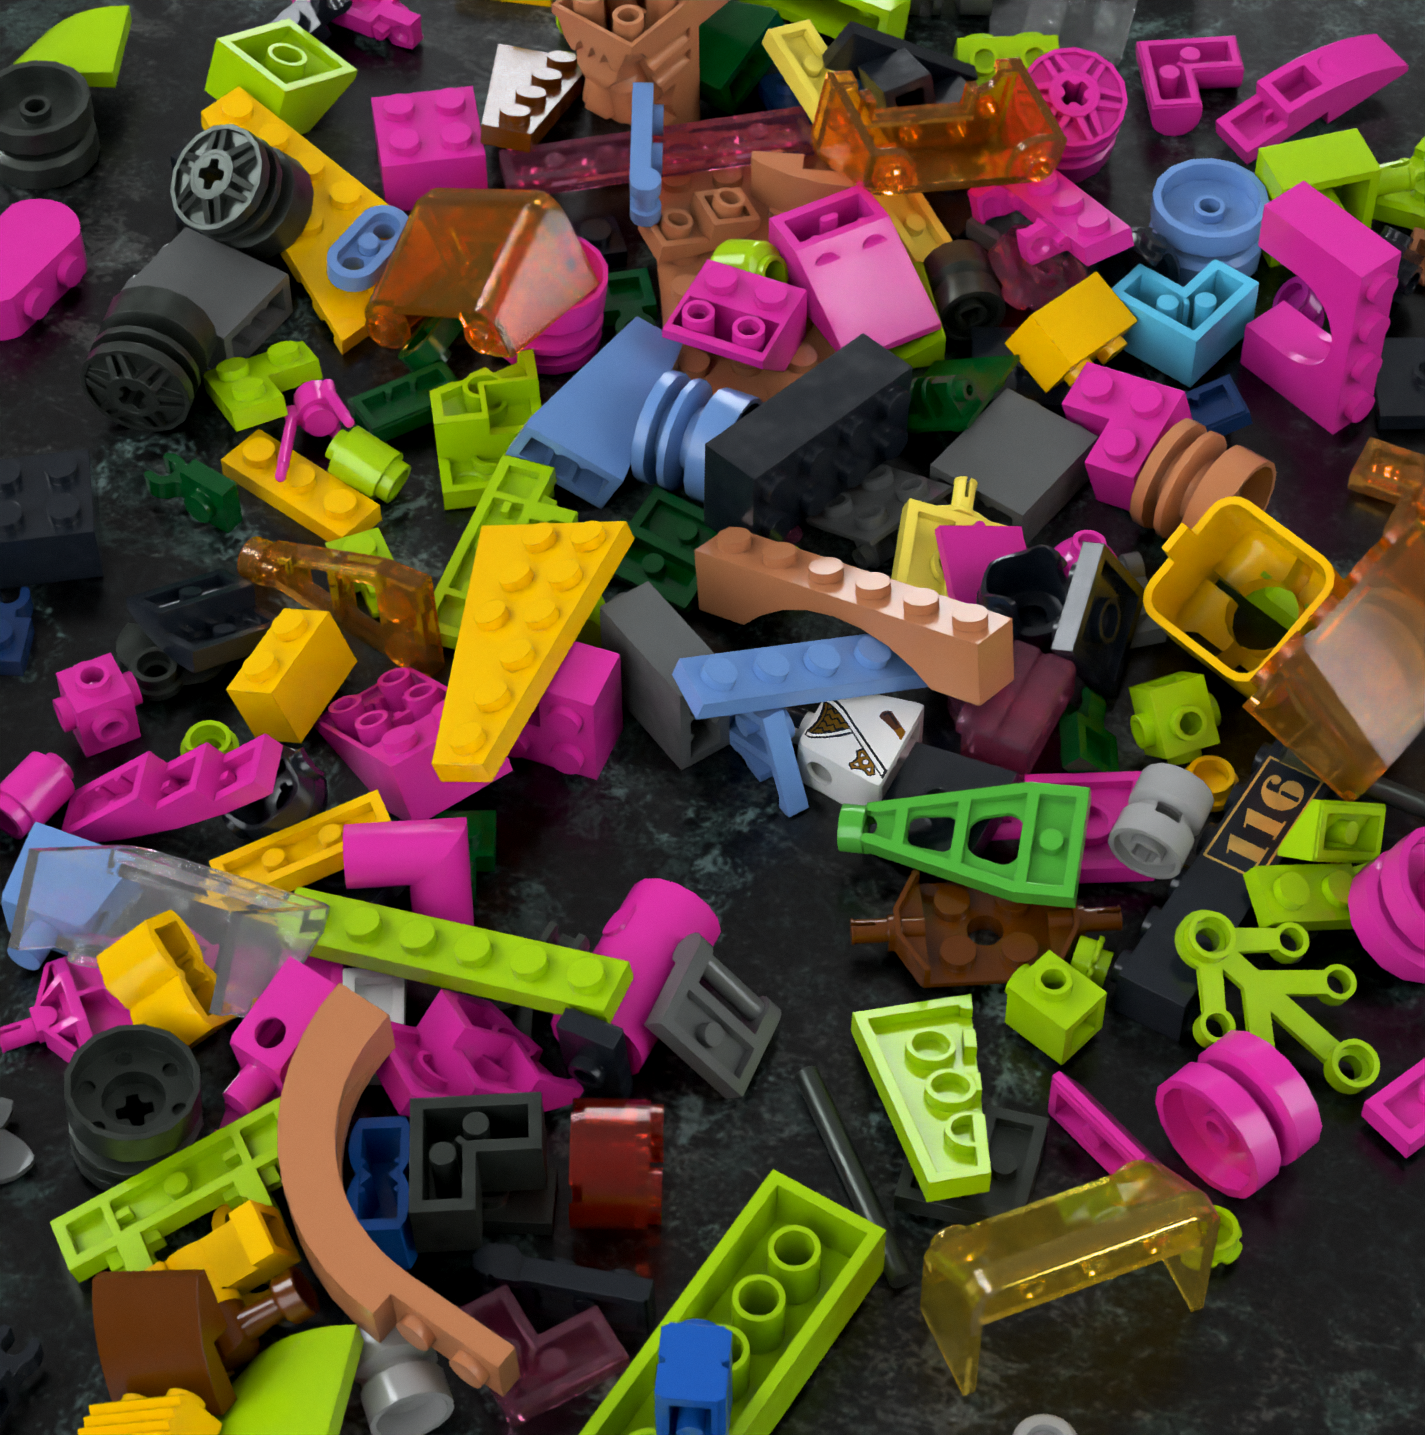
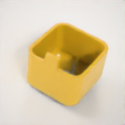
M1228 496L1215 502L1192 529L1181 523L1161 548L1168 556V559L1148 582L1144 590L1143 604L1148 615L1176 644L1247 699L1257 704L1268 705L1279 703L1292 692L1285 666L1289 648L1323 621L1331 620V617L1347 603H1350L1354 596L1351 588L1325 556L1249 500L1239 496ZM1265 571L1272 578L1265 579L1261 576V573ZM1219 578L1244 598L1253 591L1265 587H1281L1293 592L1299 607L1298 620L1276 647L1267 650H1250L1236 642L1232 627L1234 613L1238 608V604L1215 585ZM1306 603L1309 604L1307 609L1304 607ZM1185 632L1199 633L1223 652L1215 657L1186 635ZM1241 665L1249 672L1238 673L1233 669Z

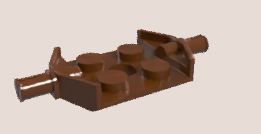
M919 870L912 871L893 907V914L886 915V918L850 919L851 945L888 942V951L896 952L915 980L923 988L1007 984L1019 967L1024 964L1032 966L1048 950H1051L1065 962L1069 963L1080 935L1085 936V932L1122 931L1120 905L1084 908L1083 905H1078L1076 901L1075 908L1016 903L955 882L920 884ZM989 930L996 933L1000 940L992 945H980L972 941L969 935L974 931Z

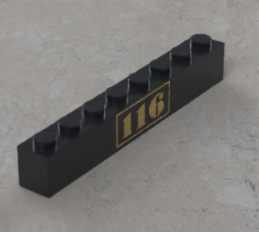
M1291 703L1287 707L1278 726L1277 734L1279 736L1273 745L1268 742L1262 744L1252 763L1250 771L1252 776L1246 784L1241 782L1235 784L1225 803L1223 810L1225 816L1219 825L1213 822L1208 824L1196 848L1197 858L1191 866L1184 864L1180 873L1173 877L1168 889V896L1170 898L1163 908L1156 905L1153 906L1147 914L1139 933L1141 941L1134 951L1127 948L1124 949L1118 957L1110 976V981L1116 984L1113 1004L1114 1011L1177 1042L1181 1040L1201 1008L1196 970L1180 958L1175 947V932L1179 923L1194 911L1211 910L1225 915L1235 928L1255 926L1257 919L1243 874L1254 866L1295 865L1298 859L1277 855L1281 843L1312 799L1337 800L1345 789L1279 762L1284 744L1287 740H1291L1359 767L1376 739L1368 746L1347 745L1333 739L1315 725L1300 705ZM1196 935V941L1199 946L1211 952L1213 946L1210 939L1204 935Z

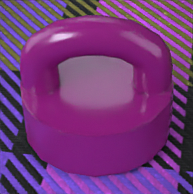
M1298 276L1285 282L1277 291L1272 308L1285 301L1322 328L1324 325V310L1313 290Z

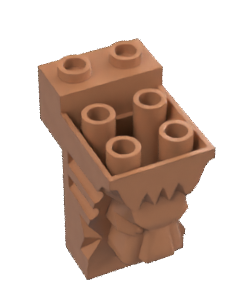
M556 0L551 4L552 13L558 17L564 37L570 48L577 51V63L586 78L583 89L585 108L604 119L611 118L619 123L631 126L633 82H654V104H664V131L688 130L700 120L699 25L730 0Z

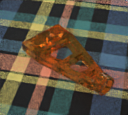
M260 536L252 537L242 547L237 561L238 573L242 578L261 586L275 587L309 610L329 611L338 628L384 653L400 667L407 668L410 666L432 678L445 666L432 576L386 557L280 540L273 542ZM311 569L327 572L330 593L313 583ZM353 582L369 584L375 588L380 623L358 609Z

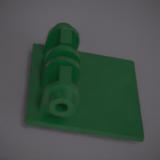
M1019 355L934 361L923 377L911 379V402L909 405L907 433L920 434L923 432L948 430L960 432L969 429L994 394L1005 385L1006 378L1020 361Z

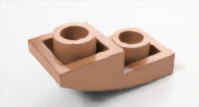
M752 151L751 197L780 211L787 212L854 187L855 172L804 169L805 154Z
M723 187L713 190L694 191L689 208L662 211L661 219L656 225L651 227L638 226V231L657 262L661 263L703 254L715 250L725 240L740 239L760 227L761 218L741 187Z

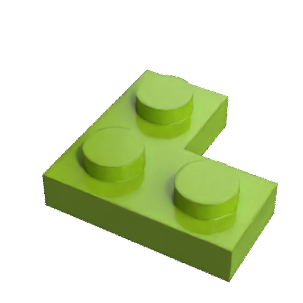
M303 340L299 342L283 341L270 346L267 352L253 357H234L223 360L215 369L206 371L203 376L207 394L236 432L287 416L286 403L281 392L299 387L311 380L323 379L319 359Z

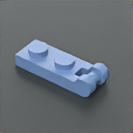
M633 82L630 218L634 224L640 227L656 225L660 221L662 214V205L658 197L662 190L663 143L653 142V136H663L664 104H654V82Z

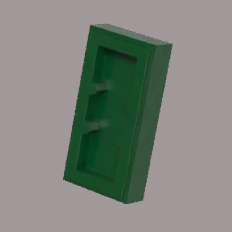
M441 360L347 399V409L357 426L386 442L433 422L429 391L459 380L444 360Z

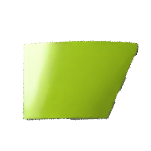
M129 5L95 8L75 14L49 29L13 64L32 60L56 61L73 67L86 79L88 87L115 88L132 22Z
M533 349L519 352L517 363L494 373L487 367L470 373L463 380L450 382L429 391L445 510L477 507L502 455L506 454L508 447L529 418L542 407ZM553 488V490H552V492H551L549 498L555 497V495H554V488Z
M334 1325L310 1329L277 1341L260 1352L231 1384L237 1397L235 1403L224 1415H212L222 1423L219 1435H339L364 1344V1339L358 1325Z

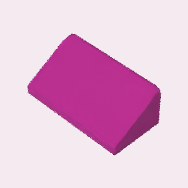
M1061 1071L1052 1075L1048 1113L1128 1193L1134 1196L1164 1174L1166 1167L1084 1086Z

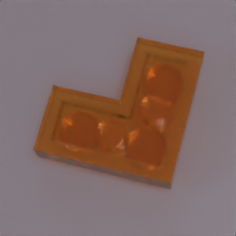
M1370 437L1351 471L1348 488L1395 504L1396 507L1384 528L1381 544L1425 559V455Z

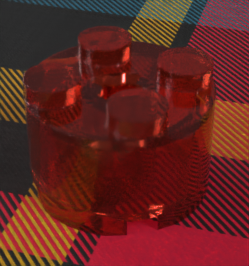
M573 1098L569 1157V1184L572 1189V1203H569V1228L648 1231L649 1225H662V1167H650V1162L663 1163L664 1104H651V1099Z

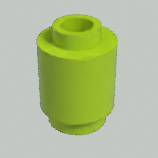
M355 426L349 432L344 429L340 430L329 444L325 453V457L330 460L328 472L373 501L379 498L386 503H390L400 492L411 472V466L402 461V453L360 426Z

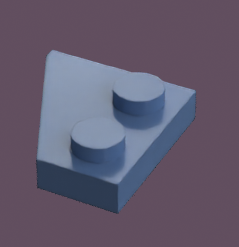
M785 708L730 715L731 746L743 757L748 768L759 782L773 776L779 795V807L783 813L791 817L809 808L791 738L795 736V727Z

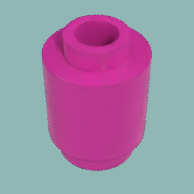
M31 752L0 783V829L4 833L15 839H22L30 832L35 822L45 824L74 795L73 771L61 757L50 752L46 755L40 752Z

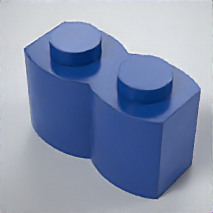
M405 1116L359 1118L349 1140V1158L354 1178L349 1185L346 1198L357 1220L371 1240L389 1259L403 1270L411 1269L419 1253H416L409 1217L410 1124Z

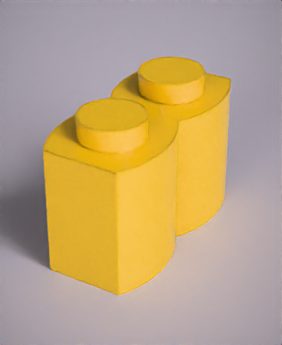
M168 910L146 919L96 956L105 987L111 995L129 1009L133 1025L146 1024L169 1031L192 1049L237 1017L234 1002L227 988L217 974L204 963L196 938L186 923L173 910Z

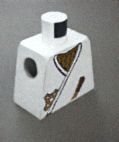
M875 694L821 702L816 713L796 706L784 707L795 727V736L791 738V741L798 745L797 763L802 782L841 804L867 805L868 802L881 801L916 742L922 743L924 705L917 702Z

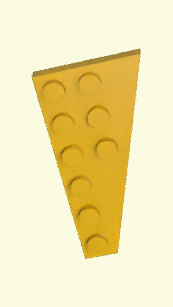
M240 86L201 111V126L204 131L214 125L233 124L255 134L256 137L265 140L270 146L283 151L299 161L309 173L314 191L312 213L303 233L280 255L296 281L302 283L313 300V309L319 319L326 321L334 335V343L341 355L455 273L456 258L411 223L410 245L408 249L374 286L360 292H347L335 287L327 276V252L329 248L365 210L373 206L388 204Z

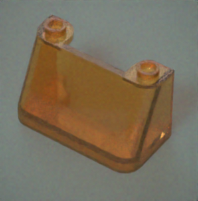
M1020 57L996 59L994 64L996 74L980 86H978L976 81H966L960 102L876 109L877 102L870 89L858 92V82L851 70L826 72L810 134V142L822 163L870 193L879 196L1042 181L1048 178L1057 168L1061 161L1067 138Z
M433 188L415 202L364 309L365 328L370 337L378 343L379 347L396 349L401 348L411 338L410 328L424 316L459 318L464 326V336L467 342L477 352L487 353L495 357L513 358L599 285V282L565 212L556 200L547 193L539 190Z

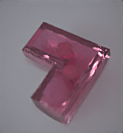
M507 1284L459 1308L516 1348L520 1378L504 1397L488 1387L512 1429L624 1372L630 1365L628 1354L597 1305L537 1335Z

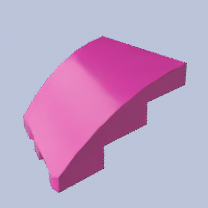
M445 989L439 991L417 1027L391 1021L396 1048L375 1072L398 1114L409 1117L410 1098L541 1092L543 1109L546 1112L576 1103L584 1091L581 1084L574 1078L564 1079L555 1077L539 1062L543 1049L529 1036L518 1030L512 1021L491 1001Z

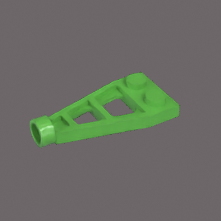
M1023 782L868 802L867 805L844 803L841 807L838 821V850L840 852L873 854L1016 903L1075 908L1092 799L1090 787ZM1012 816L1022 822L1018 857L1012 863L1005 865L997 864L975 856L968 849L970 829L978 821ZM949 817L955 820L952 845L948 851L940 852L916 847L908 842L910 824L915 819ZM877 823L875 832L873 834L870 833L871 824Z

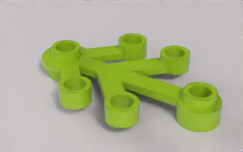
M1198 910L1187 915L1176 929L1175 947L1180 958L1196 970L1201 1015L1193 1024V1035L1202 1047L1207 1049L1221 1038L1215 1037L1208 1032L1206 1028L1207 1019L1215 1020L1220 1024L1223 1031L1222 1036L1231 1030H1236L1233 1016L1226 1011L1223 977L1225 975L1241 990L1246 1031L1267 1041L1275 1048L1271 1020L1273 1018L1324 1064V1076L1327 1082L1338 1092L1356 1094L1376 1080L1380 1071V1061L1371 1045L1360 1039H1348L1338 1042L1289 998L1317 996L1326 1005H1341L1355 993L1357 988L1356 977L1348 967L1342 964H1332L1324 970H1258L1241 955L1269 953L1279 963H1294L1306 953L1310 943L1308 933L1301 925L1295 922H1284L1277 928H1235L1225 915L1216 911ZM1281 934L1288 935L1294 940L1296 951H1288L1282 946L1280 942ZM1196 935H1204L1210 939L1213 946L1211 952L1199 946L1196 941ZM1328 976L1335 977L1342 983V994L1335 993L1329 988L1327 983ZM1339 1061L1351 1065L1354 1070V1079H1348L1343 1075L1338 1066Z

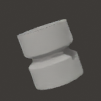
M1166 763L1150 764L1141 772L1130 794L1129 805L1122 809L1109 834L1108 844L1115 857L1131 870L1146 877L1170 879L1180 873L1192 850L1194 837L1200 834L1212 810L1214 797L1204 781L1192 772Z
M396 1326L381 1343L359 1327L364 1344L354 1380L360 1383L362 1387L360 1398L371 1434L424 1435L445 1422L454 1410V1401L444 1370L437 1364L436 1350L432 1347L427 1351L416 1348L399 1333Z

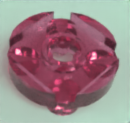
M1017 224L1010 227L1006 234L1003 233L987 254L995 274L1004 285L1001 289L1004 300L1018 310H1025L1027 307H1030L1037 311L1086 279L1088 274L1082 263L1072 254L1065 259L1059 253L1033 266L1030 265L1021 256L1016 230L1027 228L1029 225Z

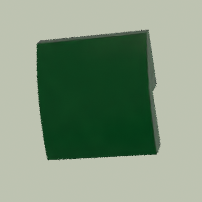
M655 486L630 522L623 518L620 519V521L627 522L635 539L612 577L634 588L649 581L672 607L687 614L699 605L694 550L712 539L717 533L704 524V509Z

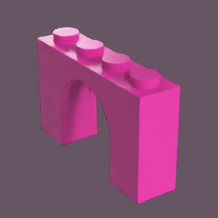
M1303 180L1264 205L1258 247L1300 277L1313 290L1326 312L1331 335L1287 302L1282 301L1246 324L1240 364L1333 435L1351 422L1358 423L1363 420L1374 406L1375 397L1373 395L1377 375L1383 362L1381 358L1385 334L1390 326L1389 314L1393 294L1398 286L1397 273L1402 252Z

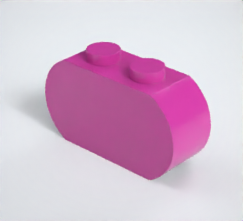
M49 199L23 200L13 203L0 215V341L22 336L37 320L42 319L48 313L50 307L70 288L76 286L87 272V258L79 219L72 209L60 202Z

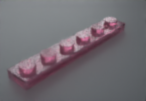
M802 106L664 126L663 136H653V142L663 143V170L661 178L751 165L752 151L805 154V156L814 155L815 139ZM631 131L538 144L530 153L511 149L499 150V164L508 200L630 183Z

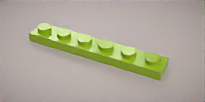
M297 887L275 924L273 931L270 933L274 938L277 949L557 1015H562L565 1008H573L608 1023H611L634 978L629 961L303 887Z

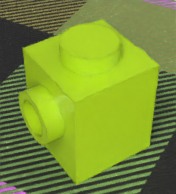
M1048 950L1032 966L1024 964L1019 967L1006 985L1005 1023L1061 1066L1102 1028L1107 992L1051 950Z

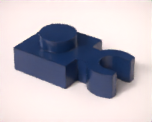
M22 587L19 598L12 603H3L0 590V675L24 676L35 633L32 619L30 618L33 613V602L29 587Z

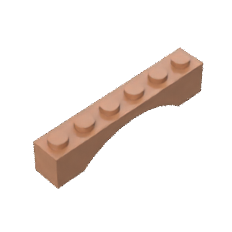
M729 526L694 550L699 610L742 625L761 615L781 610H808L834 616L861 628L887 645L913 668L931 690L977 706L984 704L1014 680L1012 618L989 611L982 605L967 604L940 595L933 589L918 588L890 579L884 573L869 572L844 564L837 558L823 557L796 548L795 545L788 542H777L753 534L742 527Z

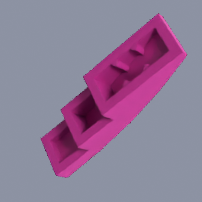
M266 733L226 754L206 742L168 763L151 751H148L75 790L74 795L69 800L61 831L92 842L113 841L178 829L229 813L273 793L283 745Z

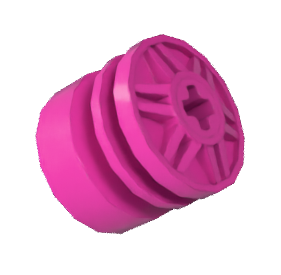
M1077 47L1054 49L1036 58L1023 75L1011 116L1008 136L1012 153L1025 152L1030 149L1073 183L1081 182L1098 173L1110 158L1128 103L1125 82L1114 65L1096 52Z
M539 230L521 234L504 246L496 259L491 321V340L498 353L511 364L517 363L519 352L533 349L537 374L558 375L579 369L595 356L601 346L603 309L606 303L608 286V265L601 252L584 238L565 231Z

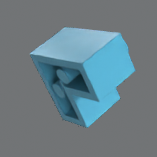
M1214 259L1185 287H1182L1139 263L1112 288L1114 293L1138 320L1123 336L1128 343L1123 350L1182 384L1191 387L1244 337L1246 324L1254 320L1259 282Z

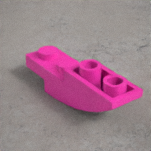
M1377 34L1359 35L1322 46L1294 59L1256 81V94L1216 120V133L1248 165L1257 159L1258 148L1280 144L1320 117L1327 123H1330L1408 71V64Z

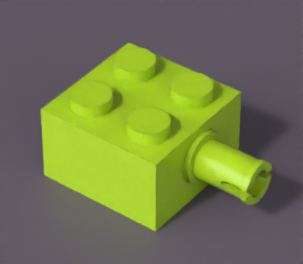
M1357 128L1258 148L1255 175L1266 186L1269 202L1304 180L1370 229L1376 197L1402 191L1409 192L1414 190L1416 184L1414 166L1409 164V158L1405 157L1397 161L1378 164ZM1262 250V254L1269 267L1282 265Z

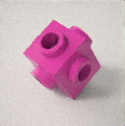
M111 652L89 661L80 662L73 667L56 673L61 697L52 700L54 710L64 732L73 731L86 758L141 737L135 706L143 703L139 686L131 671L121 673Z

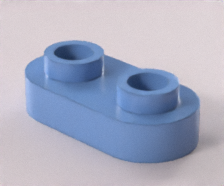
M377 205L365 210L333 243L327 252V276L330 282L335 287L347 292H360L374 286L410 245L411 223L405 212L390 205Z

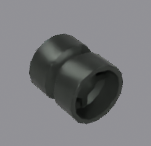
M954 240L933 249L925 258L923 264L945 336L955 341H971L972 326L999 327L1006 315V307L1000 288L995 282L994 271L985 249L980 244L971 240Z

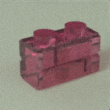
M1016 639L1013 642L1014 680L981 706L966 702L958 717L955 731L962 734L960 755L1018 772L1023 782L1024 774H1030L1074 694L1077 667L1069 660L1049 652L1045 655L1041 649Z

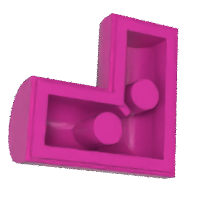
M1236 36L1136 42V60L1153 128L1160 134L1178 136L1194 129L1200 121L1203 109L1199 90L1237 88L1242 85L1244 66Z
M467 817L344 824L343 861L347 889L410 886L411 912L474 926Z

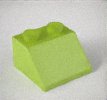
M289 18L217 38L205 91L216 100H219L240 86L301 135L309 132L356 79L358 70Z

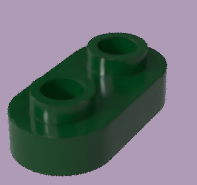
M460 287L448 294L424 319L401 349L398 358L411 372L441 360L446 362L452 354L448 347L453 340L465 335L476 324L478 317L474 313L479 303L465 287Z

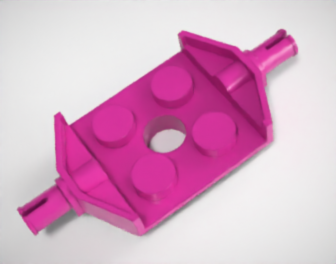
M191 930L201 949L204 963L215 972L221 947H212ZM118 940L47 962L43 969L35 1006L29 1008L31 1017L0 1027L2 1053L37 1041L39 1043L46 1042L50 1050L67 1063H70L74 1052L93 1035L118 1025H133L129 1009L111 995L105 987L96 958L97 955ZM265 961L259 965L258 969L266 967Z

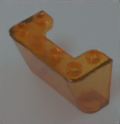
M1419 517L1410 525L1400 518L1352 568V571L1342 580L1350 588L1347 594L1340 599L1332 592L1307 618L1315 626L1314 630L1307 637L1297 630L1249 680L1258 689L1242 705L1245 710L1289 748L1293 754L1345 801H1355L1391 766L1425 727V526Z

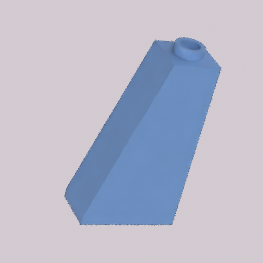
M636 316L529 418L508 447L505 455L555 467L557 485L602 509L624 481L631 465L632 441L645 400L657 380L665 372L672 370L683 344L663 338L660 328Z

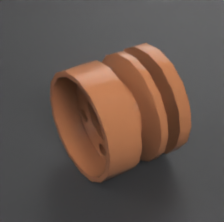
M1185 418L1176 423L1160 439L1142 468L1131 496L1129 512L1132 521L1145 528H1154L1157 535L1169 539L1181 523L1192 529L1215 502L1228 496H1239L1247 499L1265 512L1275 485L1277 473L1275 464L1243 446L1235 445L1226 450L1227 444L1223 435L1214 431L1207 432L1206 426L1193 419Z

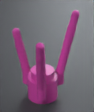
M311 380L303 383L294 393V405L286 406L288 415L284 416L285 426L275 473V479L278 482H283L286 479L297 426L300 425L303 430L313 436L322 437L330 435L332 440L341 430L340 421L347 428L353 427L354 419L336 393L333 380Z

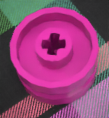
M1424 826L1415 829L1398 841L1391 850L1381 853L1367 863L1352 879L1347 899L1351 924L1363 948L1383 969L1402 980L1425 983Z
M1229 1031L1199 1054L1197 1062H1189L1157 1088L1155 1103L1160 1123L1172 1146L1186 1164L1208 1185L1230 1197L1245 1199L1254 1194L1278 1174L1280 1165L1286 1166L1299 1158L1315 1145L1320 1138L1322 1123L1318 1105L1304 1079L1289 1060L1270 1043L1248 1031Z

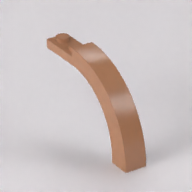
M339 982L320 1005L302 1034L290 1061L281 1092L277 1121L278 1160L285 1196L300 1245L315 1275L331 1298L355 1324L376 1341L381 1343L396 1326L399 1333L416 1348L427 1351L432 1347L448 1358L453 1371L469 1385L481 1388L485 1384L504 1397L520 1378L516 1348L389 1259L363 1229L346 1198L343 1187V1155L351 1117L370 1079L396 1046L389 1014Z

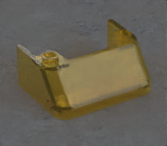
M1134 1160L1120 1167L1112 1175L969 1226L957 1224L938 1232L932 1238L931 1246L924 1255L920 1310L962 1395L965 1396L976 1390L982 1325L1160 1260L1164 1261L1190 1311L1193 1312L1203 1308L1220 1226V1217L1206 1193L1159 1162L1147 1163L1145 1160Z

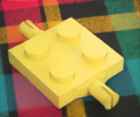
M966 476L954 479L950 505L936 506L909 498L902 508L891 579L918 588L933 589L938 594L948 597L935 529L939 525L973 526L977 521H983L986 526H1006L989 521L973 510L975 492L978 485L975 479L971 478L968 483V477Z

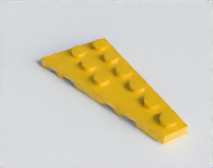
M626 521L541 522L537 524L481 526L431 763L441 782L493 781L635 538Z

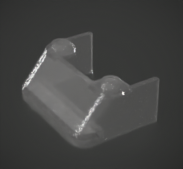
M103 845L29 848L8 947L16 950L55 947L68 951L67 960L71 963L99 968L97 955L146 919L168 910H173L186 923L196 938L204 963L217 974L209 1013L218 1016L234 1015L245 1018L289 956L302 964L305 963L325 931L330 906L306 896L142 847Z

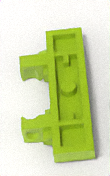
M505 454L502 455L417 625L419 640L456 649L481 526L537 524L541 522L578 523L577 511L558 507L556 505L557 501L549 498L557 481L555 467Z
M281 1096L50 1221L67 1267L75 1279L81 1283L110 1267L111 1271H143L158 1262L154 1252L167 1246L165 1236L227 1203L231 1210L248 1200L278 1208L286 1224L280 1208L271 1193L283 1186L277 1146V1121Z

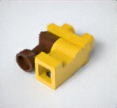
M248 1200L228 1213L231 1220L202 1239L177 1250L165 1262L158 1261L143 1270L205 1269L228 1325V1328L214 1341L228 1377L235 1374V1369L247 1362L250 1363L257 1356L260 1346L259 1337L281 1320L286 1318L293 1324H299L320 1312L319 1300L313 1286L302 1271L293 1266L300 1262L301 1258L278 1208L253 1200ZM272 1278L270 1282L271 1294L246 1306L242 1296Z

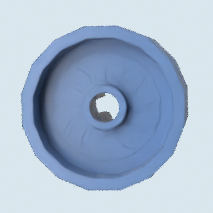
M1190 159L1171 166L1157 179L1152 193L1149 227L1154 228L1153 232H1159L1163 235L1167 243L1175 251L1180 265L1178 285L1185 287L1214 259L1225 263L1248 277L1256 272L1262 254V249L1258 247L1263 209L1264 205L1269 202L1266 186L1253 172L1234 162L1220 159Z

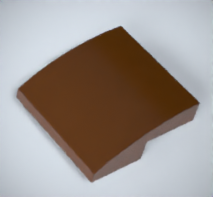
M205 1269L99 1272L92 1279V1306L96 1342L102 1371L112 1402L121 1401L122 1396L126 1393H135L151 1398L166 1396L169 1389L180 1388L199 1396L206 1404L205 1410L211 1415H224L235 1403L237 1397L214 1341L228 1328V1325Z

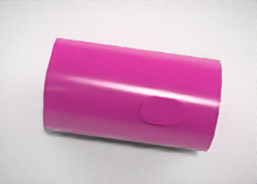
M660 878L643 879L634 884L620 909L613 914L605 925L602 932L603 936L592 952L630 962L634 978L610 1024L620 1027L624 1031L632 1075L639 1073L659 1039L644 1024L675 965L673 953L678 943L689 934L695 932L699 933L714 947L721 933L719 920L707 903L683 886ZM554 1014L551 1026L554 1036L559 1041L556 1025L562 1015Z

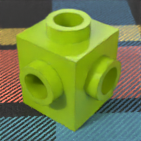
M1180 671L1128 687L1135 715H1132L1130 720L1131 730L1137 745L1144 749L1145 755L1167 759L1168 764L1179 765L1192 762L1196 758L1203 756L1202 748L1220 743L1217 726L1221 723L1220 709L1215 697L1207 690L1204 674Z

